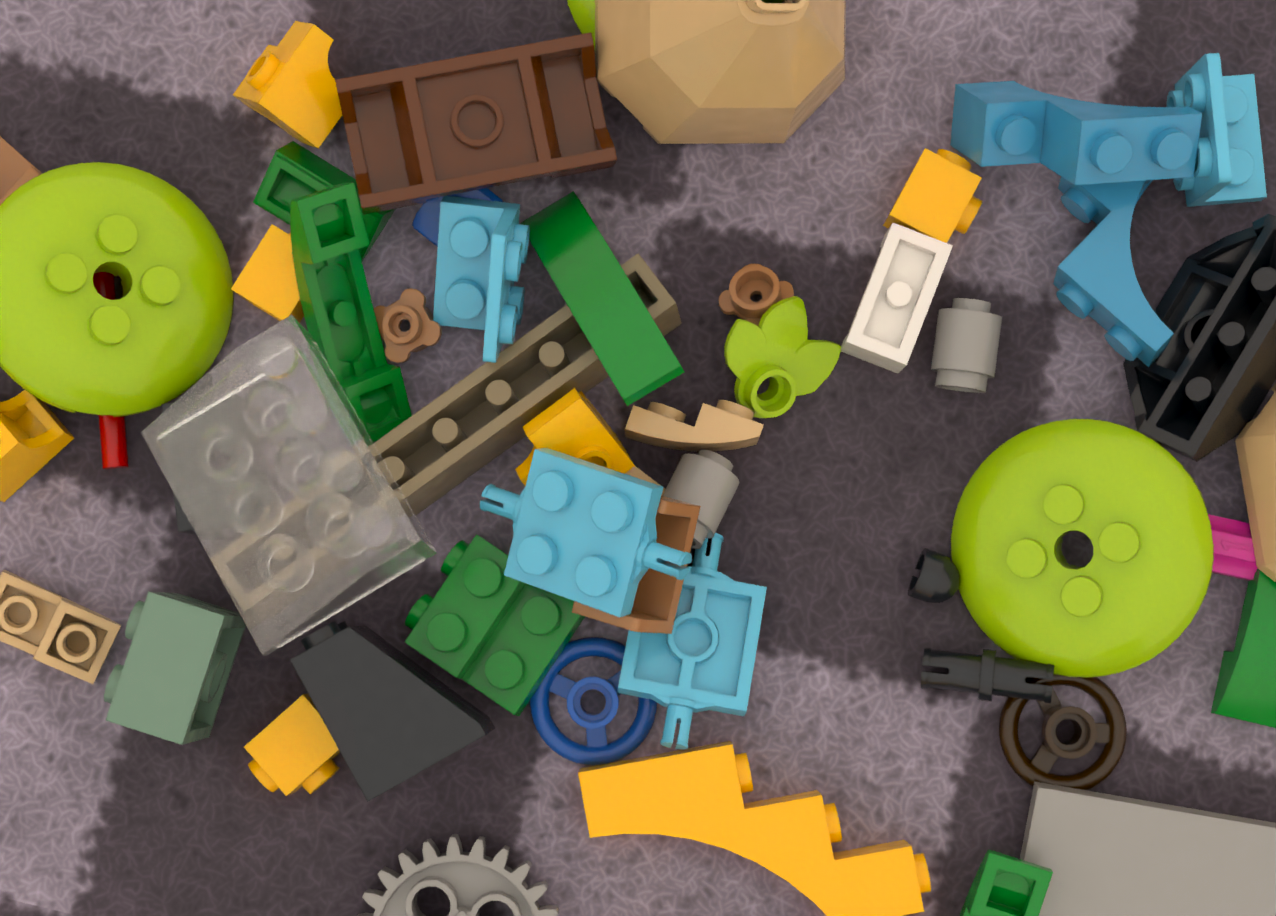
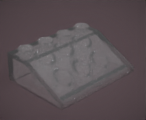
M290 315L231 351L141 432L256 645L264 656L269 655L437 554L314 338L293 315Z

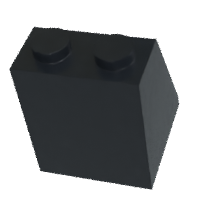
M336 621L304 637L301 643L306 651L290 659L367 802L495 729L492 721L486 714L367 626L348 627L346 621L339 624Z

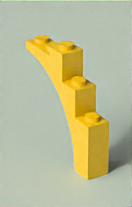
M731 741L584 767L578 771L590 838L618 834H659L692 839L724 848L752 860L780 876L813 901L826 916H902L924 912L921 893L931 892V883L923 853L913 854L912 846L905 840L833 853L831 843L842 841L838 813L835 803H823L822 794L818 790L743 803L742 793L753 791L752 777L747 753L734 755Z

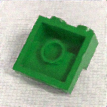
M476 534L470 544L461 540L446 556L441 572L448 577L435 597L424 594L410 610L405 625L412 631L405 640V643L454 677L464 680L513 715L520 716L585 616L572 613L573 600L504 576L508 554Z

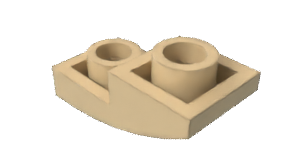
M718 400L716 407L703 403L694 427L683 423L686 416L683 412L661 403L650 402L647 410L633 405L625 427V437L669 449L723 451L757 445L764 424L752 420L754 412L749 408L727 400Z
M3 570L0 575V641L34 655V660L94 684L121 624L7 570Z

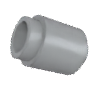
M954 298L952 308L939 309L931 370L937 372L935 387L969 393H986L987 380L995 377L1002 323L1001 316L990 313V302L977 299Z
M700 449L697 455L690 453L682 455L662 495L701 506L691 546L692 549H700L705 538L714 537L740 483L736 475L731 472L733 464L722 455L706 449Z

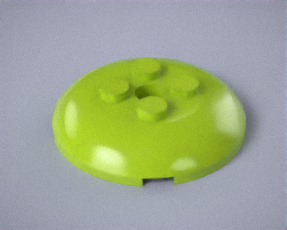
M103 162L78 163L49 170L34 177L16 189L0 205V367L28 393L43 402L72 413L77 411L93 415H111L113 417L129 416L160 407L162 404L175 399L194 385L213 364L224 344L231 323L234 291L231 290L233 286L232 272L222 241L213 225L195 203L180 190L165 180L134 167ZM97 272H108L114 276H119L122 279L123 297L117 300L102 297L97 293L93 285V275Z
M1067 419L1035 426L1012 437L994 450L974 472L962 493L954 516L951 534V558L960 575L959 592L969 613L981 630L997 646L1016 659L1054 665V674L1068 677H1100L1132 669L1151 660L1167 649L1192 622L1205 598L1214 562V544L1205 501L1199 488L1184 466L1167 449L1141 432L1120 424L1094 419ZM1070 531L1082 532L1092 542L1093 556L1085 567L1070 565L1063 556V537Z

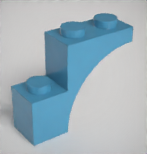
M1015 81L955 84L950 146L981 167L1041 163L1073 185L1194 177L1202 113L1191 107H1137L1075 100L1040 92Z
M1061 177L1058 189L1063 193L1061 196L1063 205L1080 221L1089 223L1093 220L1097 226L1057 267L1053 285L1059 289L1056 295L1060 302L1074 315L1081 319H1085L1089 315L1107 331L1104 335L1106 341L1118 354L1129 361H1134L1137 357L1149 367L1164 352L1174 334L1157 316L1142 293L1131 257L1130 228L1133 211L1142 194L1153 180L1073 185Z

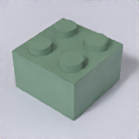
M148 591L145 602L139 600L133 607L126 625L125 637L132 640L125 663L124 665L117 664L114 667L105 688L104 701L111 704L106 721L181 745L209 738L249 616L179 593Z

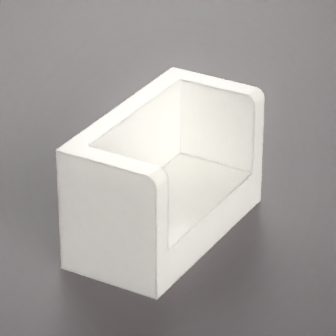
M892 222L884 235L877 261L849 333L844 338L840 350L874 365L899 373L907 366L953 245Z

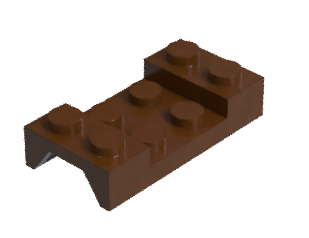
M591 32L335 80L363 215L426 203V199L550 176L553 179L610 168L617 161L615 146L606 127L601 103Z

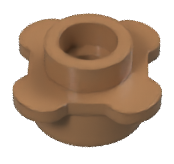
M749 264L736 272L732 277L729 290L723 291L719 296V306L724 314H735L741 319L758 326L762 315L771 305L783 299L793 297L794 290L789 282H779L777 275L771 269L760 264ZM754 294H760L762 299L759 302H753L751 297Z
M406 289L401 293L400 299L387 307L379 305L374 308L379 332L386 344L385 356L392 362L404 363L410 358L411 352H418L428 346H434L441 338V326L438 322L433 321V314L425 307L426 297L419 290ZM404 320L410 322V329L406 332H403L400 328L401 322Z

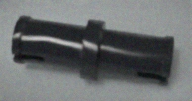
M927 647L924 649L922 665L948 668L949 673L921 671V689L933 688L979 694L978 700L992 702V695L1038 700L1051 704L1052 685L1028 683L1025 681V678L1034 677L1053 680L1054 665L1022 659L996 657V650L983 649L982 655L932 650Z

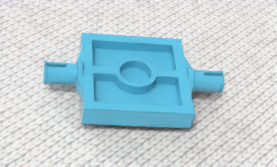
M549 448L534 449L526 486L520 495L498 488L493 484L487 485L481 496L488 498L480 500V509L482 511H488L513 520V539L504 576L620 618L631 614L638 584L649 568L676 577L678 580H683L690 567L685 565L691 563V553L668 547L656 541L655 518L663 486Z
M715 533L711 539L709 556L705 555L708 538H705L700 549H695L692 567H690L683 581L672 634L644 633L628 630L617 693L652 699L663 707H667L660 744L668 748L672 747L676 723H678L679 730L675 749H688L693 712L711 710L738 716H745L747 712L767 587L737 582L723 573L717 572L721 545L724 537L718 533Z

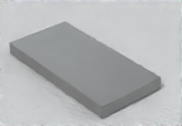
M1034 781L1020 859L1050 868L1053 871L1039 916H1276V823Z

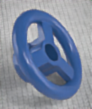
M599 637L581 638L569 642L530 699L531 715L539 735L554 752L563 758L584 765L612 763L632 753L649 734L655 720L657 702L652 699L638 697V709L632 725L620 738L607 744L606 725L613 720L619 706L618 696L620 694L617 693L621 670L608 680L597 676H589L578 682L559 674L571 662L590 656L608 658L622 666L625 645L614 640ZM591 689L600 691L606 699L605 708L596 714L588 713L581 704L582 695ZM550 692L567 699V709L570 717L575 723L586 728L587 745L572 741L558 729L550 712Z

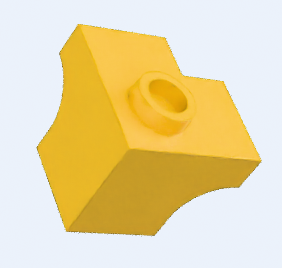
M295 21L278 46L268 45L263 53L253 63L247 75L233 93V96L275 123L301 143L319 149L342 116L336 82L328 66V53L334 40L315 24Z
M573 388L523 426L528 439L533 443L534 447L529 456L515 470L521 482L526 486L534 449L549 448L624 474L635 467L616 433L585 394Z
M26 390L7 401H0L1 502H5L74 439L73 435L49 407Z

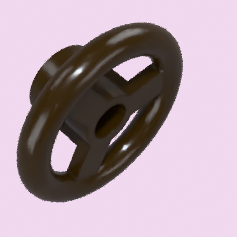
M1054 674L1053 680L1026 677L1025 681L1028 683L1052 686L1065 685L1083 690L1100 705L1105 715L1106 723H1095L1092 716L1081 708L1061 705L1052 687L1051 704L1036 700L1045 717L1042 724L1043 742L1032 759L1029 760L1019 741L1018 724L1022 710L1030 699L1008 697L1000 715L999 738L1002 751L1010 767L1022 780L1031 786H1034L1035 781L1089 790L1100 784L1113 772L1119 763L1126 744L1127 727L1125 715L1114 692L1098 677H1068ZM1069 719L1074 725V735L1068 742L1061 743L1056 736V727L1062 720ZM1096 742L1106 743L1099 758L1084 771L1072 775L1049 773L1059 756L1068 759L1080 758L1089 753Z

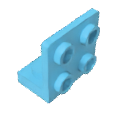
M1204 54L1174 84L1175 90L1169 91L1166 107H1191L1202 113L1194 177L1174 178L1175 188L1178 191L1185 190L1187 207L1262 201L1267 198L1254 74L1222 76L1220 54Z
M444 196L440 202L433 321L438 322L442 326L485 330L483 362L496 363L503 344L513 345L516 325H520L522 321L525 288L514 286V281L518 282L521 263H526L530 227L529 225L519 224L520 204Z

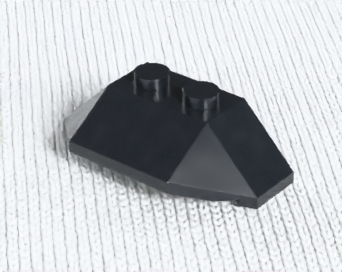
M1267 214L1252 222V227L1228 235L1187 257L1154 311L1161 321L1174 333L1167 348L1149 367L1137 357L1134 361L1125 359L1123 362L1130 399L1135 413L1134 418L1137 431L1155 440L1161 446L1196 462L1241 433L1245 425L1253 419L1276 380V216Z

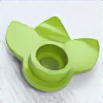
M798 296L789 297L771 305L762 315L758 326L747 320L737 319L727 335L724 356L727 366L737 377L734 388L736 401L739 405L754 412L753 417L774 418L784 414L793 405L796 396L815 392L829 377L839 359L841 346L838 343L827 340H807L808 327L805 305ZM769 378L768 389L764 393L757 394L761 383Z

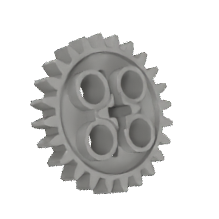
M452 834L446 853H440L437 845L431 838L423 842V860L421 861L407 849L402 851L398 855L400 866L403 870L401 875L393 869L384 866L379 871L378 876L386 887V892L368 888L362 898L375 909V912L361 913L357 916H426L419 909L417 895L420 889L428 886L440 888L448 895L450 912L446 916H480V907L490 901H500L507 904L514 916H557L559 914L558 905L550 904L539 905L537 900L544 894L549 884L545 880L530 886L527 885L524 879L532 864L529 860L519 864L513 870L506 865L510 851L509 846L504 845L492 858L486 856L485 837L479 836L471 852H463L459 835Z

